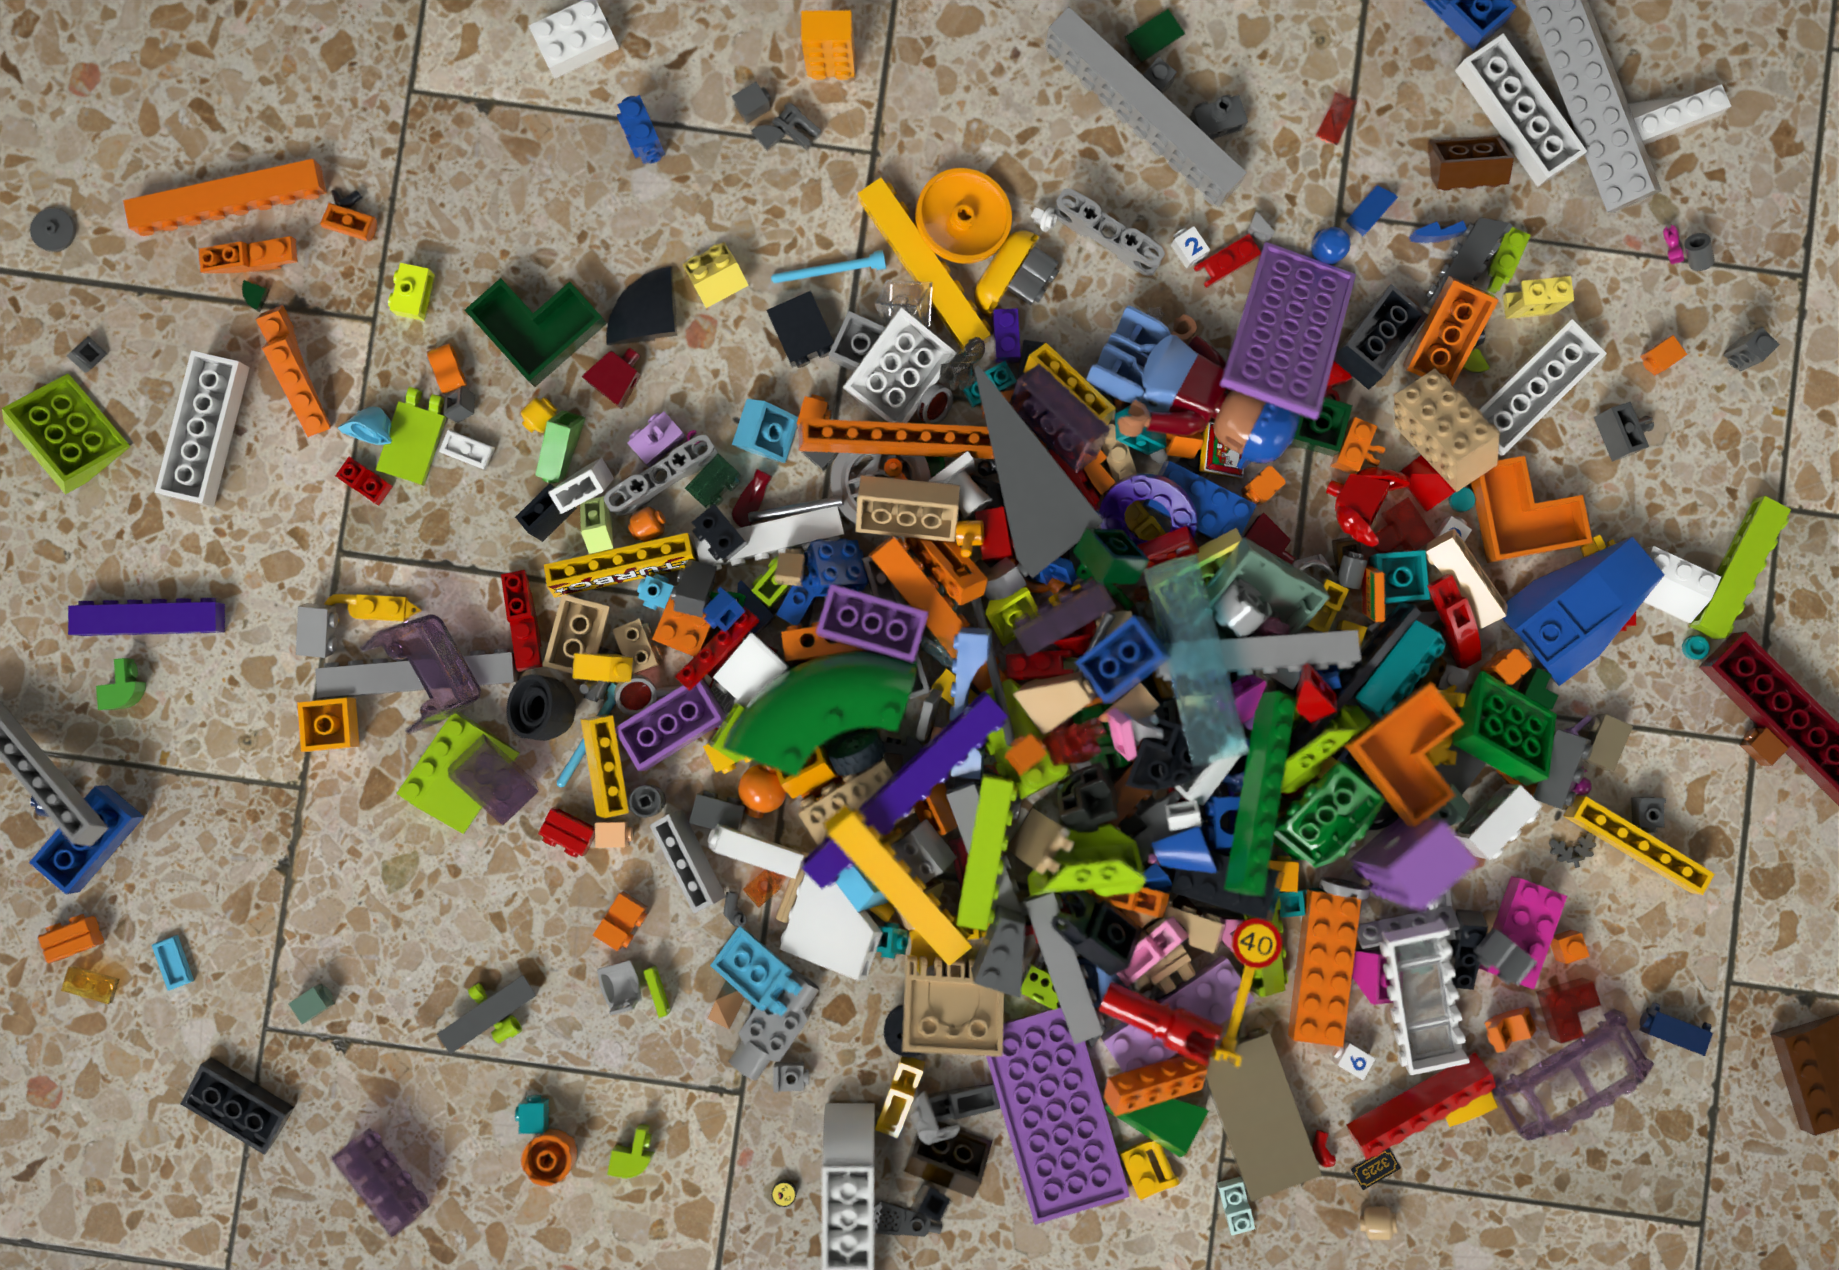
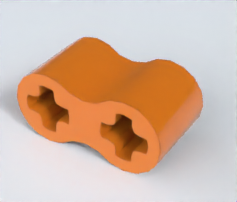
M451 343L427 351L436 381L443 394L454 391L462 386H467L466 378Z

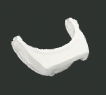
M1322 554L1296 560L1292 563V566L1301 571L1306 567H1319L1328 574L1330 581L1337 582L1338 577L1334 575Z

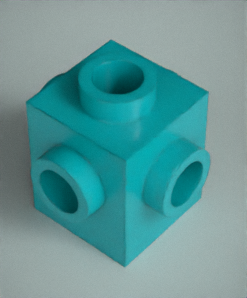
M884 922V927H879L883 933L876 952H881V957L892 959H896V954L906 955V948L909 943L908 930L899 929V924Z

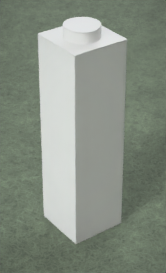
M718 823L716 828L711 830L708 837V847L716 853L794 879L801 865L800 862L804 857L797 850Z

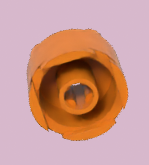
M548 1129L544 1134H537L527 1144L521 1157L523 1171L526 1172L529 1180L539 1186H552L563 1180L576 1163L577 1148L575 1140L572 1136L558 1129ZM547 1153L551 1155V1158H553L552 1161H549V1156L546 1155Z

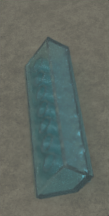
M1197 555L1174 559L1144 570L1161 642L1171 655V658L1167 660V665L1193 766L1248 753Z

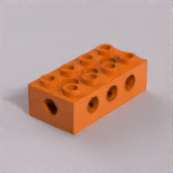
M819 622L811 623L809 628H801V625L786 627L787 631L781 632L785 661L789 666L799 665L818 657L839 652L868 651L840 642L835 644L828 643V639L820 637L816 633ZM807 639H815L812 647H804V642Z

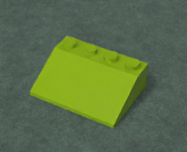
M69 373L2 408L4 423L65 495L89 482L130 448L126 440Z
M452 712L396 794L416 808L465 834L520 752L463 713Z

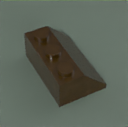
M940 1121L936 1122L938 1129L950 1127V1125ZM960 1129L955 1137L928 1145L919 1138V1134L916 1132L903 1172L974 1198L982 1183L992 1141Z

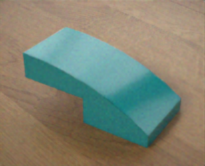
M1320 887L1309 888L1311 890L1325 891L1323 889H1320ZM1299 889L1297 892L1284 891L1279 893L1281 903L1279 910L1280 918L1305 916L1304 904L1307 889Z

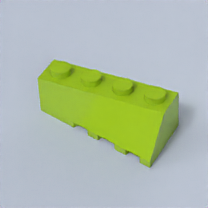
M1278 897L1273 919L1268 922L1272 923L1281 935L1283 934V924L1281 919L1278 920L1277 910L1281 908L1280 897ZM1244 914V921L1251 918H1256ZM1282 944V951L1274 963L1261 969H1255L1251 990L1260 997H1267L1286 991L1285 984H1288V973L1286 969H1283L1282 959L1286 958L1284 944Z

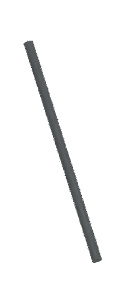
M958 510L957 521H962L960 511ZM964 565L966 571L969 574H972V572L967 568V566ZM981 597L972 600L977 626L980 629H988ZM991 641V652L986 663L996 704L1008 716L1005 719L1006 723L1002 727L1008 747L1012 746L1011 743L1016 739Z

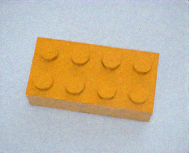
M801 11V43L807 77H811L814 80H823L826 77L847 80L850 77H855L852 12Z

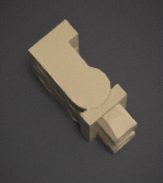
M1165 917L1147 928V934L1150 935L1166 921ZM1141 932L1137 945L1147 937L1144 932ZM1181 943L1145 973L1154 986L1157 985L1165 995L1177 988L1169 977L1176 971L1184 982L1196 975L1190 964L1192 960Z

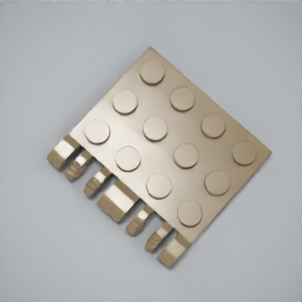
M906 955L902 1052L1001 1057L1003 1054L1004 993L974 984L971 972L975 962L974 959L968 960L967 978H964L965 961L962 958H958L950 966L945 962L944 977L942 976L941 957H935L933 963L934 976H928L926 956H920L919 975H917V956Z

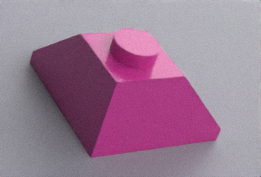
M1355 950L1352 978L1364 995L1374 1005L1393 1003V1001H1390L1387 992V986H1391L1390 979L1386 978L1383 967L1384 964H1387L1386 957H1383L1382 952L1378 950ZM1395 952L1397 962L1400 961L1399 956L1402 955L1401 952ZM1398 971L1402 990L1403 971Z

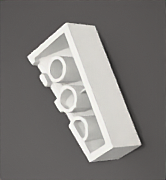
M1722 84L1689 96L1628 103L1644 145L1718 117L1731 107Z

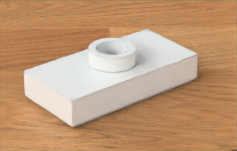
M448 429L439 452L486 470L495 448Z

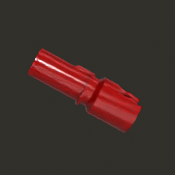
M1111 981L1099 1011L1151 1034V1038L1154 1040L1156 1037L1162 1039L1164 1047L1208 1066L1217 1038L1220 1039L1222 1034V1025L1182 1007L1175 1010L1171 1009L1168 1003H1165V1005L1160 1004Z

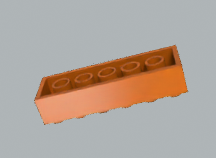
M1307 889L1304 904L1305 916H1302L1288 1036L1294 1041L1343 1047L1361 899H1358L1355 895L1346 898L1325 891Z

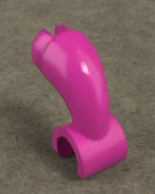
M1671 225V228L1668 229L1666 226L1663 229V237L1669 247L1667 253L1670 264L1683 262L1682 247L1679 248V232L1674 225Z

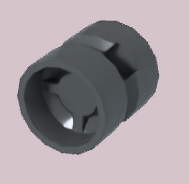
M645 785L636 788L631 793L629 799L630 809L634 814L643 818L659 814L666 803L664 792L656 785Z

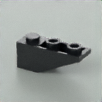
M1456 909L1455 915L1460 926L1459 929L1455 930V939H1451L1453 956L1449 962L1455 971V977H1451L1452 984L1458 989L1474 990L1480 965L1476 960L1478 955L1474 950L1487 935L1488 925L1481 911Z

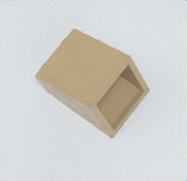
M1082 672L1028 681L1014 693V696L1044 735L1090 703L1098 693Z

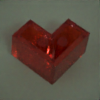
M1582 977L1536 991L1552 1040L1563 1044L1585 1037L1578 1012L1601 1006L1594 981Z

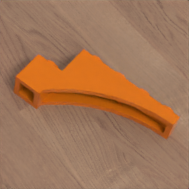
M281 305L261 313L255 320L267 341L262 350L307 437L330 429L331 424L307 372L295 336L294 326L284 306Z

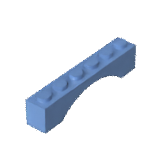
M962 627L959 633L954 636L953 646L954 649L958 650L957 658L953 659L952 673H956V682H952L951 697H955V706H951L950 721L968 706L969 690L973 677L986 662L991 652L992 629ZM983 745L978 749L974 748L967 754L969 756L962 765H955L951 769V776L980 779L984 771L985 748Z

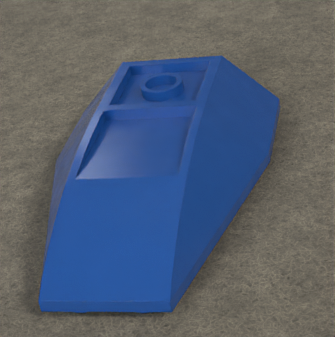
M1630 537L1535 579L1506 601L1508 605L1507 615L1502 619L1510 629L1514 630L1540 661L1544 670L1552 674L1551 678L1560 686L1601 655L1665 574L1633 537Z

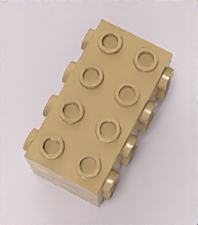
M1433 369L1394 395L1395 427L1456 492L1497 466L1499 430L1494 424H1489L1483 418L1482 412L1477 407H1472L1467 402L1464 393L1460 390L1457 391L1451 385L1446 375H1441L1436 369Z
M881 758L878 763L865 769V771L848 776L842 775L843 780L835 784L833 781L828 786L823 787L821 794L814 797L812 794L800 802L798 814L817 845L829 836L823 825L828 818L845 804L852 810L858 809L894 775L884 758ZM900 817L897 821L894 822V824H896L904 818Z

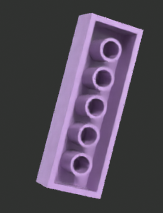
M1223 955L1196 972V975L1188 981L1178 984L1177 988L1155 1001L1163 1005L1168 1003L1170 1004L1169 1008L1174 1010L1182 1007L1219 1025L1231 1017L1241 981L1229 960ZM1250 992L1248 993L1245 1007L1255 1001ZM1125 1022L1120 1023L1101 1036L1102 1041L1123 1073L1167 1060L1177 1054V1052L1164 1047L1162 1039L1156 1037L1154 1040L1151 1038V1034Z

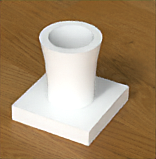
M968 451L928 481L960 485L958 507L966 521L975 517V512L983 511L992 502V498L969 476L976 470L974 459Z

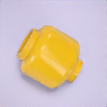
M534 397L521 410V416L524 419L522 425L531 433L535 430L539 433H545L547 421L556 415L557 408L545 397L541 399Z

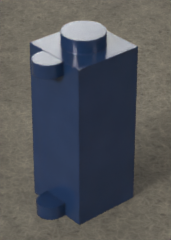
M1655 1002L1652 1003L1651 1008H1647L1646 1012L1641 1015L1639 1031L1697 1054L1706 1055L1713 1035L1710 1032L1711 1024L1704 1022L1702 1027L1699 1028L1659 1012L1660 1004Z

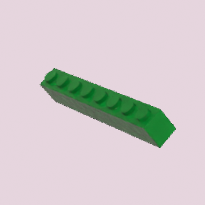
M1278 691L1263 693L1255 711L1226 877L1225 890L1243 895H1264L1297 699Z

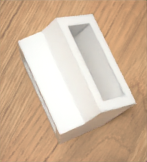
M1196 800L1165 806L1169 830L1201 825Z

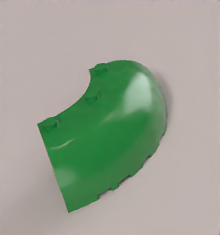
M850 651L818 657L799 664L767 684L746 705L730 728L721 748L797 777L811 753L824 741L840 732L857 727H879L889 731H897L913 687L917 671V661L911 663L871 651Z

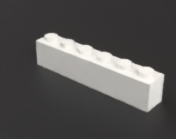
M836 506L736 529L748 545L726 563L721 558L718 561L714 559L707 550L711 546L705 539L702 542L698 538L694 540L699 562L717 566L716 571L722 569L721 565L731 563L732 567L746 564L745 560L755 558V561H761L770 558L769 554L785 553V549L802 547L803 550H807L812 541L818 539L837 541L841 537H845L839 509Z

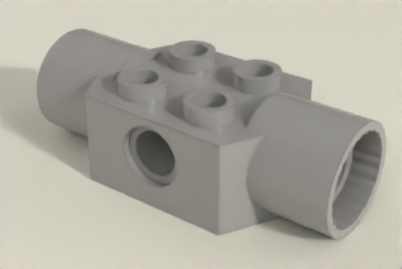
M795 970L792 971L789 977L803 988L797 996L783 989L777 998L788 1008L783 1016H780L778 1013L774 1014L768 1007L764 1011L755 1008L739 1031L742 1042L730 1057L729 1063L741 1074L752 1080H758L770 1061L780 1062L809 1019L810 1015L807 1007L820 989L810 979Z

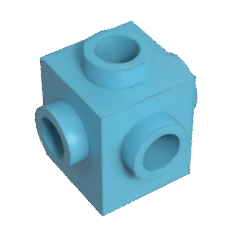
M655 574L654 578L647 575L645 579L641 580L637 592L639 593L638 598L644 600V606L657 610L658 606L665 609L674 587L668 584L669 578Z

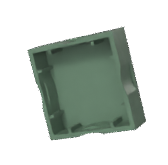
M1244 537L1185 612V616L1190 628L1211 640L1240 639L1232 628L1228 625L1223 626L1216 620L1215 615L1217 611L1214 604L1235 579H1237V582L1242 579L1250 583L1261 593L1258 598L1262 603L1267 600L1272 610V614L1246 638L1296 635L1310 622L1330 596L1321 582Z

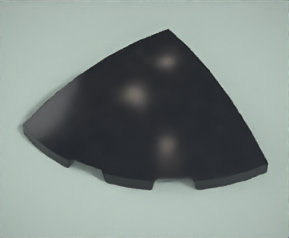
M671 266L644 274L622 292L609 316L606 332L607 346L655 341V338L678 336Z
M1158 717L1159 724L1155 727L1162 729L1164 736L1163 738H1143L1126 785L1142 790H1159L1185 784L1209 767L1218 755L1224 741Z

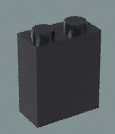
M811 290L766 310L791 367L797 366V368L808 365L810 359L817 356L819 358L828 356L834 341Z

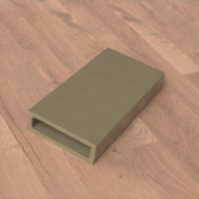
M1261 1028L1248 1031V1036L1242 1038L1236 1036L1237 1045L1235 1052L1242 1057L1239 1067L1234 1066L1229 1061L1230 1056H1228L1227 1060H1223V1054H1221L1219 1061L1210 1056L1209 1064L1205 1066L1207 1068L1205 1081L1237 1169L1243 1180L1245 1191L1251 1201L1322 1176L1271 1035L1267 1030H1262Z

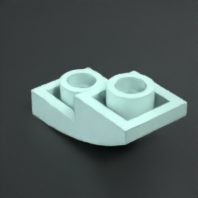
M1241 1176L1218 1182L1217 1186L1231 1236L1254 1230L1255 1225L1252 1212L1247 1201Z

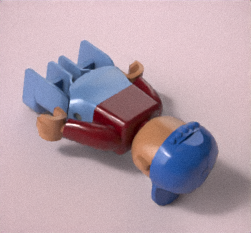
M1132 306L1125 308L1116 332L1110 335L1097 364L1092 365L1086 379L1102 396L1105 393L1118 400L1132 403L1128 413L1133 416L1119 418L1117 423L1122 434L1135 437L1146 427V431L1189 436L1203 432L1210 419L1213 418L1215 419L1213 428L1217 439L1229 449L1242 455L1236 466L1241 470L1245 469L1251 462L1263 464L1273 462L1284 453L1295 436L1299 425V413L1233 389L1229 393L1226 392L1227 387L1220 385L1227 363L1221 354L1198 335L1194 337L1197 326L1194 319L1190 316L1183 314L1181 317L1175 318L1173 322L1174 331L1170 333L1169 329L1161 321Z

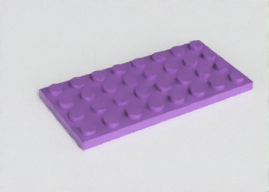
M1265 242L1220 385L1317 419L1356 274Z
M1058 1006L1056 1010L1048 1009L1004 1022L1003 1054L1001 1057L986 1056L1034 1224L1036 1225L1130 1197L1085 1041L1074 1044L1061 1006Z

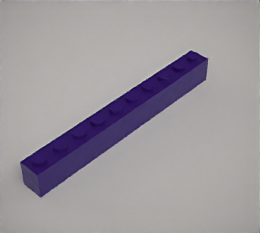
M983 691L858 808L866 819L863 823L867 827L872 825L880 835L888 834L894 828L895 821L900 817L905 818L913 810L912 806L919 799L921 801L926 799L932 792L931 788L937 782L939 784L944 782L950 775L949 771L955 765H962L969 756L967 754L970 751L984 745L987 741L986 737L992 731L996 732L1001 729L1006 723L1005 719L1008 716ZM830 835L800 862L801 869L822 890L826 886L831 887L840 877L839 874L845 868L849 870L856 864Z

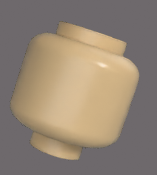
M1387 1206L1367 1207L1364 1216H1360L1361 1231H1366L1367 1237L1370 1240H1391L1393 1233H1397L1395 1212L1391 1213L1390 1208Z

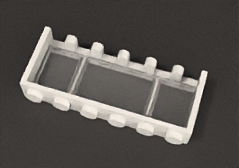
M1441 918L1429 924L1386 933L1382 931L1383 941L1380 942V949L1383 957H1386L1387 964H1384L1383 967L1386 978L1390 979L1391 985L1387 986V992L1390 1001L1394 1003V1008H1391V1015L1398 1030H1394L1397 1044L1401 1046L1398 1058L1401 1066H1405L1410 1075L1469 1063V1059L1463 1051L1461 1044L1465 1043V1037L1458 1024V1021H1462L1461 1013L1455 1004V999H1458L1459 996L1452 984L1451 978L1455 977V971L1448 959V955L1452 954V950L1445 939V935L1450 933Z

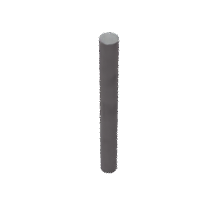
M841 495L749 512L748 518L750 522L841 506L844 505V498Z

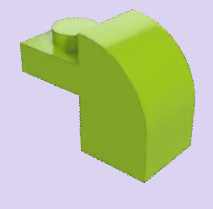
M640 1124L637 1127L633 1148L621 1145L614 1146L611 1151L608 1176L633 1178L640 1175L647 1168L654 1156V1152L645 1150L649 1149L652 1134L648 1133L649 1125Z

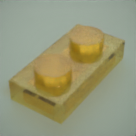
M69 966L61 991L105 1004L113 1003L120 979L80 967Z

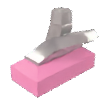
M1116 708L1107 712L1114 748L1128 761L1137 756V746H1139L1142 738H1163L1164 736L1163 730L1155 727L1159 724V720L1154 714L1137 720Z

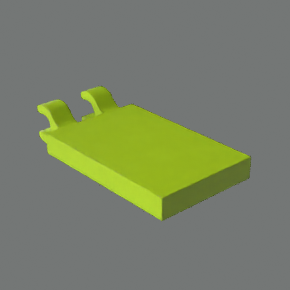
M409 386L406 393V403L398 401L389 432L392 442L383 446L376 470L424 486L447 417L440 415L445 399L432 394L429 400V410L418 408L423 392Z

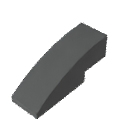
M994 1084L927 1094L936 1122L948 1119L957 1120L1000 1109Z

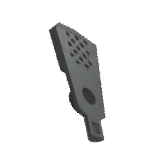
M882 1200L874 1206L875 1234L925 1237L929 1232L941 1234L942 1224L931 1222L930 1218L923 1214ZM915 1221H919L922 1226L920 1229H914L912 1224Z

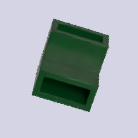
M1540 668L1529 669L1517 690L1547 709H1553L1559 695L1545 689L1552 674Z

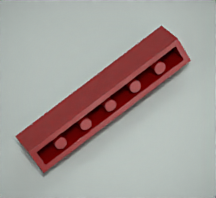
M1474 1052L1467 1056L1469 1063L1448 1067L1346 1124L1352 1140L1365 1159L1368 1160L1371 1157L1380 1155L1387 1148L1400 1144L1405 1138L1416 1132L1423 1131L1428 1125L1446 1118L1451 1112L1467 1106L1474 1099L1487 1095L1492 1089L1496 1088L1492 1073L1479 1056Z

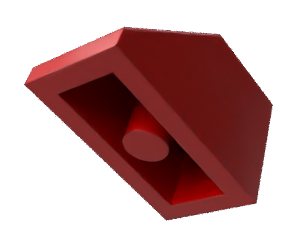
M1306 663L1303 665L1299 680L1295 707L1301 716L1304 715L1312 723L1336 712L1337 703L1336 693L1310 664Z

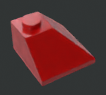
M1422 455L1399 471V473L1410 478V485L1407 486V489L1426 512L1456 492Z

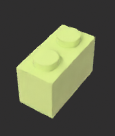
M604 496L589 499L580 504L581 533L589 554L613 549L612 518L608 506L603 500Z

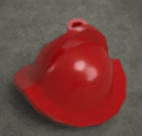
M1086 615L1070 617L1062 622L1052 637L1046 641L1048 644H1056L1060 650H1072L1073 657L1080 659L1084 656L1092 637L1095 635V622Z

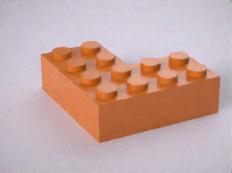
M1525 456L1498 460L1497 466L1471 482L1487 563L1593 543L1583 495L1535 503Z
M1429 683L1422 685L1347 743L1345 747L1405 824L1416 827L1456 796L1424 754L1464 723L1435 686Z

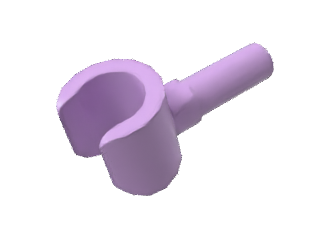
M1587 715L1577 725L1564 731L1578 735L1577 732L1590 722L1592 718Z

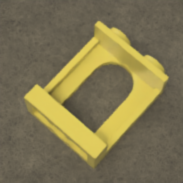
M1571 276L1521 281L1522 292L1506 293L1503 295L1505 319L1555 314L1574 301Z

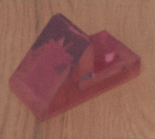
M1272 610V614L1246 638L1288 635L1290 625L1281 623V614Z

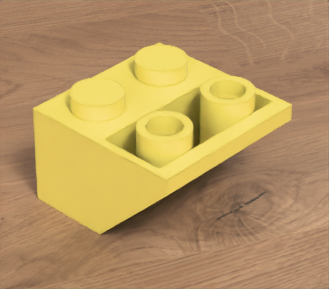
M725 242L713 245L705 253L693 256L686 263L682 264L706 308L749 286Z

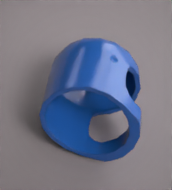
M1334 226L1322 229L1313 237L1311 244L1312 256L1315 260L1334 265L1345 258L1350 251V237L1345 230Z

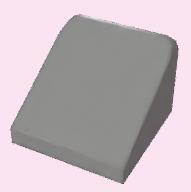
M1255 212L1246 234L1269 242L1275 231L1258 212Z

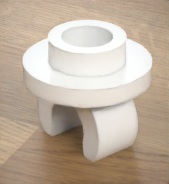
M1051 207L1047 208L1046 211L1034 208L1031 215L1032 218H1035L1034 223L1041 225V230L1047 232L1050 228L1052 229L1057 221V215L1054 212V208Z

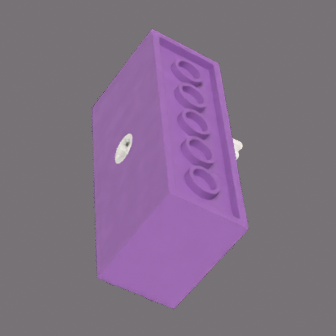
M1401 817L1382 830L1349 859L1354 864L1351 867L1360 878L1364 877L1370 883L1368 887L1375 896H1380L1383 899L1387 898L1390 902L1393 900L1396 904L1401 903L1403 906L1407 905L1411 909L1416 908L1422 911L1426 907L1429 910H1432L1434 907L1436 908L1441 902L1439 896L1478 863L1443 821L1425 819L1414 827L1407 826Z

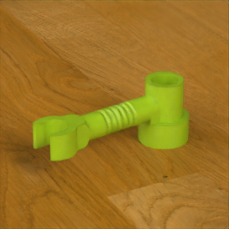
M480 983L467 990L471 998L479 1005L488 999ZM510 1015L503 1021L500 1020L493 1025L495 1029L491 1032V1035L500 1044L507 1038H513L522 1032V1027L519 1021Z

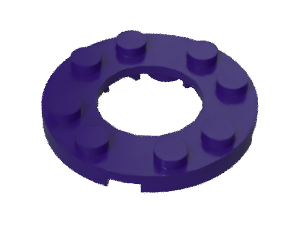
M1148 473L1125 477L1110 488L1099 509V516L1103 520V523L1100 524L1101 529L1123 530L1136 545L1148 541L1136 537L1128 529L1125 522V511L1136 500L1153 499L1162 503L1171 516L1172 527L1169 532L1186 526L1193 539L1195 538L1198 523L1195 506L1189 495L1178 484L1166 477Z

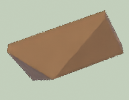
M725 981L707 1019L730 1029L745 997L728 981Z

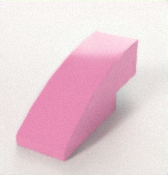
M1174 917L1169 918L1136 946L1129 968L1117 973L1118 977L1126 987H1129L1189 937V935Z

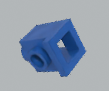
M719 587L717 589L719 594L702 610L706 614L703 619L713 629L718 626L726 632L745 610L731 595Z

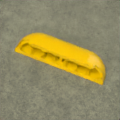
M1026 230L1010 234L984 271L975 287L974 299L978 309L987 317H991L993 310L1007 291L1010 282L1039 239L1037 234Z

